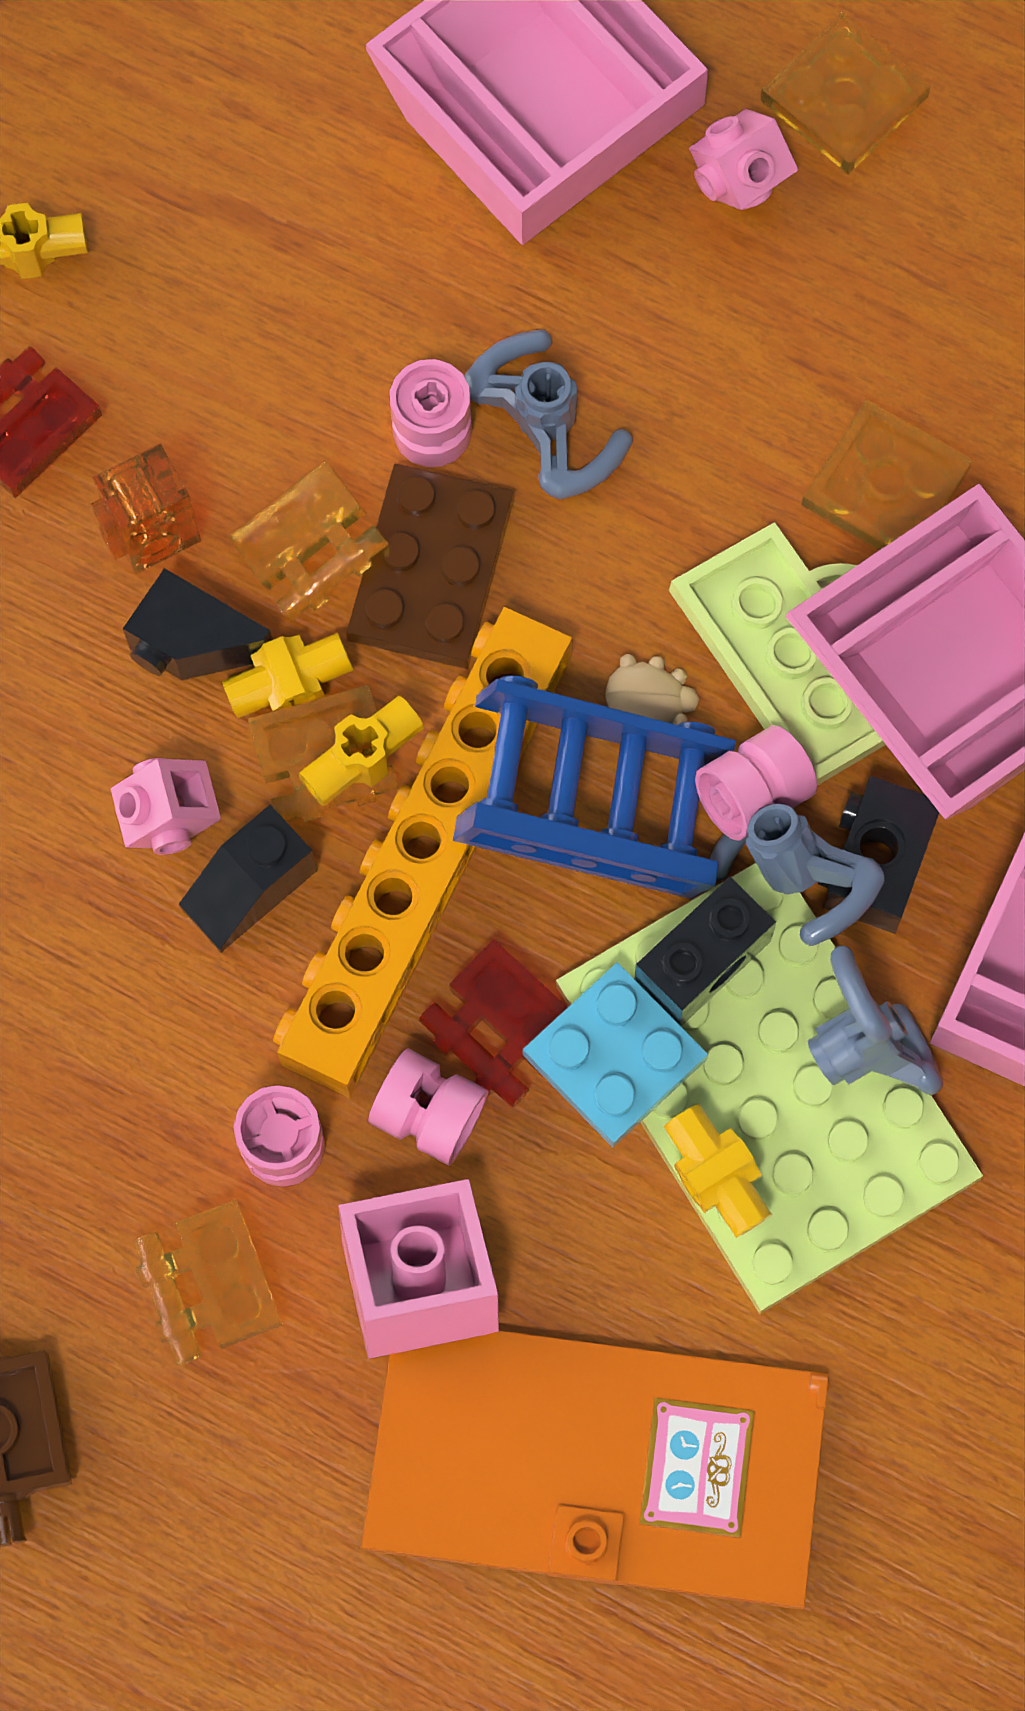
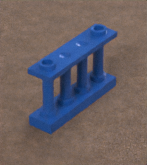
M504 676L496 679L477 694L475 707L501 714L488 796L480 800V803L476 802L456 817L453 841L689 899L715 886L718 861L698 857V850L692 847L699 802L695 776L696 771L728 751L734 752L736 740L715 735V729L703 723L682 722L675 725L537 689L538 684L535 681L520 676ZM526 720L561 729L548 813L542 814L541 817L518 812V805L513 803ZM586 736L620 744L608 828L602 829L600 832L578 827L579 821L573 817ZM645 751L679 759L667 843L661 844L660 847L638 842L639 836L633 832Z

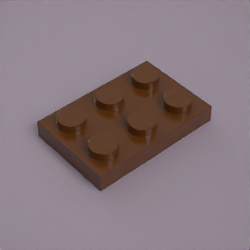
M394 463L347 628V640L468 669L471 651L477 638L511 513L514 491Z

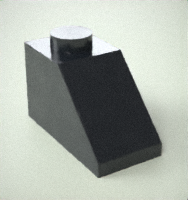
M165 568L123 627L129 649L132 650L130 657L138 665L157 676H161L164 671H167L180 680L252 665L254 663L250 655L257 652L262 644L272 640L269 629Z
M269 805L220 846L179 902V907L218 951L222 953L317 872L313 851L281 815Z

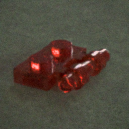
M28 346L14 360L6 358L0 364V407L12 395L21 398L0 419V485L14 498L21 494L102 416L100 406L57 367L39 383L35 381L32 376L46 363L42 356L31 346Z
M493 939L449 984L450 991L465 1005L451 1017L441 1006L434 1002L423 1012L418 1021L435 1036L432 1042L446 1056L452 1053L455 1054L477 1075L474 1082L487 1089L488 1095L495 1092L511 1108H514L530 1090L513 1074L514 1069L525 1060L543 1077L523 1056V1049L568 1007ZM481 1021L507 1043L495 1057L471 1035L472 1030Z

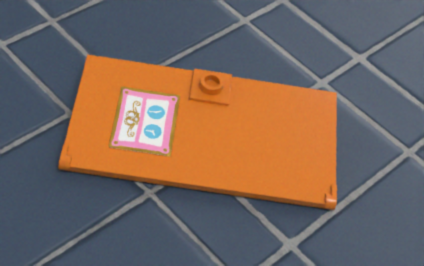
M506 1331L390 1354L361 1550L803 1610L805 1607L827 1390L829 1389L828 1373L800 1371Z

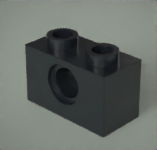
M870 776L864 795L851 791L839 827L850 831L843 849L845 851L863 856L860 850L862 845L868 842H880L886 845L892 852L893 860L880 865L885 875L881 890L874 903L857 921L895 934L939 816V811L926 795ZM821 882L817 884L829 889L823 906L827 910H831L841 903L852 891V887H842Z
M728 877L636 964L634 979L682 1026L771 942L776 921L734 879Z

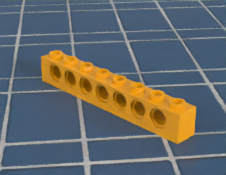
M503 607L495 625L485 622L479 631L471 651V656L477 658L468 678L459 675L453 682L444 703V710L450 713L440 733L431 729L425 737L416 758V764L422 766L413 786L410 787L403 784L398 790L388 813V819L394 821L386 839L384 842L375 839L370 845L360 867V874L366 876L355 898L346 895L339 905L331 925V930L338 933L327 954L318 951L314 955L302 982V986L309 990L298 1011L293 1008L287 1009L274 1035L273 1042L280 1045L277 1054L282 1067L350 1099L477 848L453 841L456 817L476 802L480 803V800L488 796L501 714L475 707L477 694L485 689L494 677L500 674H511L531 679L538 684L537 689L554 693L572 658L571 636L506 607ZM526 720L520 760L539 723ZM477 727L485 728L495 736L489 745L482 748H473L466 745L461 740V737L469 729ZM445 782H457L467 789L466 795L454 803L439 801L433 795V792L440 784ZM419 836L433 838L440 845L434 855L425 859L410 856L405 851V848L412 839ZM391 891L405 893L412 900L410 906L404 912L397 915L383 913L377 907L379 899ZM362 947H373L383 954V959L371 971H358L348 964V960L355 950ZM333 1003L347 1004L355 1011L351 1022L338 1029L324 1026L319 1021L322 1011Z

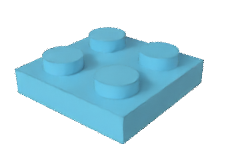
M618 962L523 1049V1056L612 1148L694 1073L708 1057V1054Z

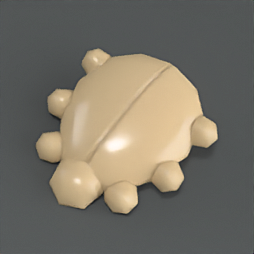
M625 654L620 658V667L609 677L605 692L609 708L675 725L688 722L686 715L683 713L695 711L700 699L694 688L682 686L687 678L685 671L675 669L669 674L664 670L665 661L661 656L652 657L648 663H636L633 655Z

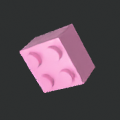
M469 1179L338 1205L342 1245L368 1359L499 1332L498 1293Z

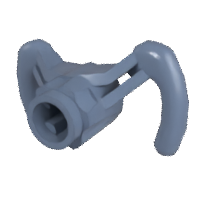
M545 330L517 333L491 346L475 360L466 372L464 378L469 386L470 400L479 405L488 404L495 407H503L518 423L521 431L529 437L540 453L541 470L538 479L540 487L547 494L556 499H565L585 493L605 481L621 465L631 447L633 438L628 431L618 429L612 433L604 449L591 463L580 470L573 471L568 469L566 433L572 428L575 421L577 402L576 381L570 379L564 366L554 362L532 364L523 370L522 376L495 375L496 371L506 363L524 355L546 351L552 343L550 334ZM556 440V455H551L550 441Z
M772 804L757 811L748 824L749 836L741 841L733 840L723 834L715 844L709 858L710 860L718 861L716 881H721L727 877L735 857L746 844L765 881L774 891L786 895L799 893L817 882L852 887L851 893L841 903L826 914L802 926L800 938L809 946L817 945L839 935L859 920L874 903L885 880L884 872L875 860L829 845L812 831L805 816L797 815L793 808L785 804Z
M847 946L836 947L831 952L830 961L849 1009L816 1027L818 1035L808 1040L812 1056L824 1076L832 1085H836L843 1080L850 1085L873 1071L916 1086L927 1095L939 1093L943 1087L942 1076L932 1052L908 1008L902 1004L891 1005L888 1001L879 1006L867 989L852 950Z

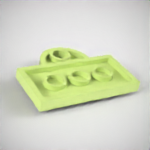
M774 522L671 581L669 592L762 727L767 729L772 725L780 726L791 733L801 744L812 763L818 786L884 747L886 744L785 616L790 610L857 565L836 563L823 565L809 571Z

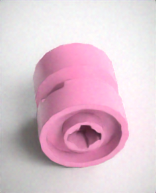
M437 359L419 360L406 366L395 377L390 389L394 441L400 453L412 463L424 467H441L457 460L464 453L472 436L469 386L463 374L453 365Z
M774 725L739 746L738 752L728 751L696 771L695 776L697 793L708 816L722 833L737 841H741L749 836L748 824L753 815L763 807L772 804H785L795 808L814 796L817 790L816 774L803 747L791 733L780 726Z
M407 1048L398 1057L383 1082L371 1108L368 1123L399 1140L410 1134L416 1137L418 1150L449 1166L454 1162L467 1142L480 1117L489 1093L487 1089L458 1074L448 1079L441 1077L439 1064ZM418 1102L423 1105H428L427 1109L421 1107L418 1104Z
M280 1085L261 1088L246 1098L237 1111L234 1132L236 1144L251 1173L266 1184L280 1187L299 1184L313 1175L322 1162L325 1141L318 1113L309 1098L294 1088Z

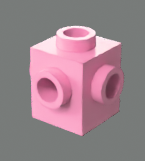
M744 109L736 116L716 121L708 127L705 132L706 136L689 148L698 167L694 171V176L702 192L712 201L717 200L740 210L754 207L764 202L771 195L772 188L798 171L776 120L748 109Z
M167 758L146 760L133 767L134 774L111 788L125 848H153L154 854L157 855L173 854L188 848L191 845L190 838L221 820L207 763L204 760Z

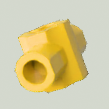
M28 203L8 205L5 213L0 218V265L13 269L19 274L21 279L41 277L44 269L55 261V257L88 253L87 235L82 213L46 218L45 214L37 213ZM26 238H30L31 240L30 242L24 244L19 243L20 240Z
M338 633L307 646L304 645L300 635L293 637L281 636L262 644L257 652L250 655L255 666L254 668L222 681V684L238 719L270 705L276 717L286 714L295 715L313 707L318 700L325 697L321 684L352 672L354 669Z
M399 695L370 718H358L351 714L334 727L336 736L334 746L301 770L299 778L311 795L322 806L328 804L353 783H364L372 787L388 774V756L424 729L423 723L414 709ZM358 744L360 748L365 750L372 746L373 755L365 758L359 752L351 755L350 747Z
M699 1103L680 1113L663 1126L683 1156L681 1160L675 1163L674 1167L684 1187L704 1213L716 1207L736 1238L744 1235L772 1216L769 1208L752 1184L762 1174L742 1139L731 1128L719 1134Z

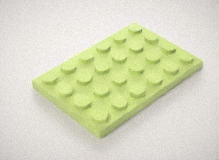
M755 863L731 878L776 921L772 940L681 1026L708 1054L707 1060L640 1123L758 1313L761 1314L981 1180L983 1175L931 1095L921 1092L916 1086L873 1071L850 1085L845 1080L832 1085L824 1076L812 1056L808 1040L818 1035L816 1027L849 1009L830 961V955L835 946L830 939L814 946L806 945L801 940L800 929L807 922L816 919L815 915L800 892L786 895L772 890ZM721 884L557 979L556 988L567 1006L569 1007L617 962L634 978L636 964ZM698 1103L702 1106L719 1134L731 1128L742 1139L762 1174L752 1184L769 1208L772 1216L738 1238L734 1236L716 1207L706 1213L703 1212L684 1187L674 1167L675 1163L681 1160L683 1156L663 1126L680 1113Z

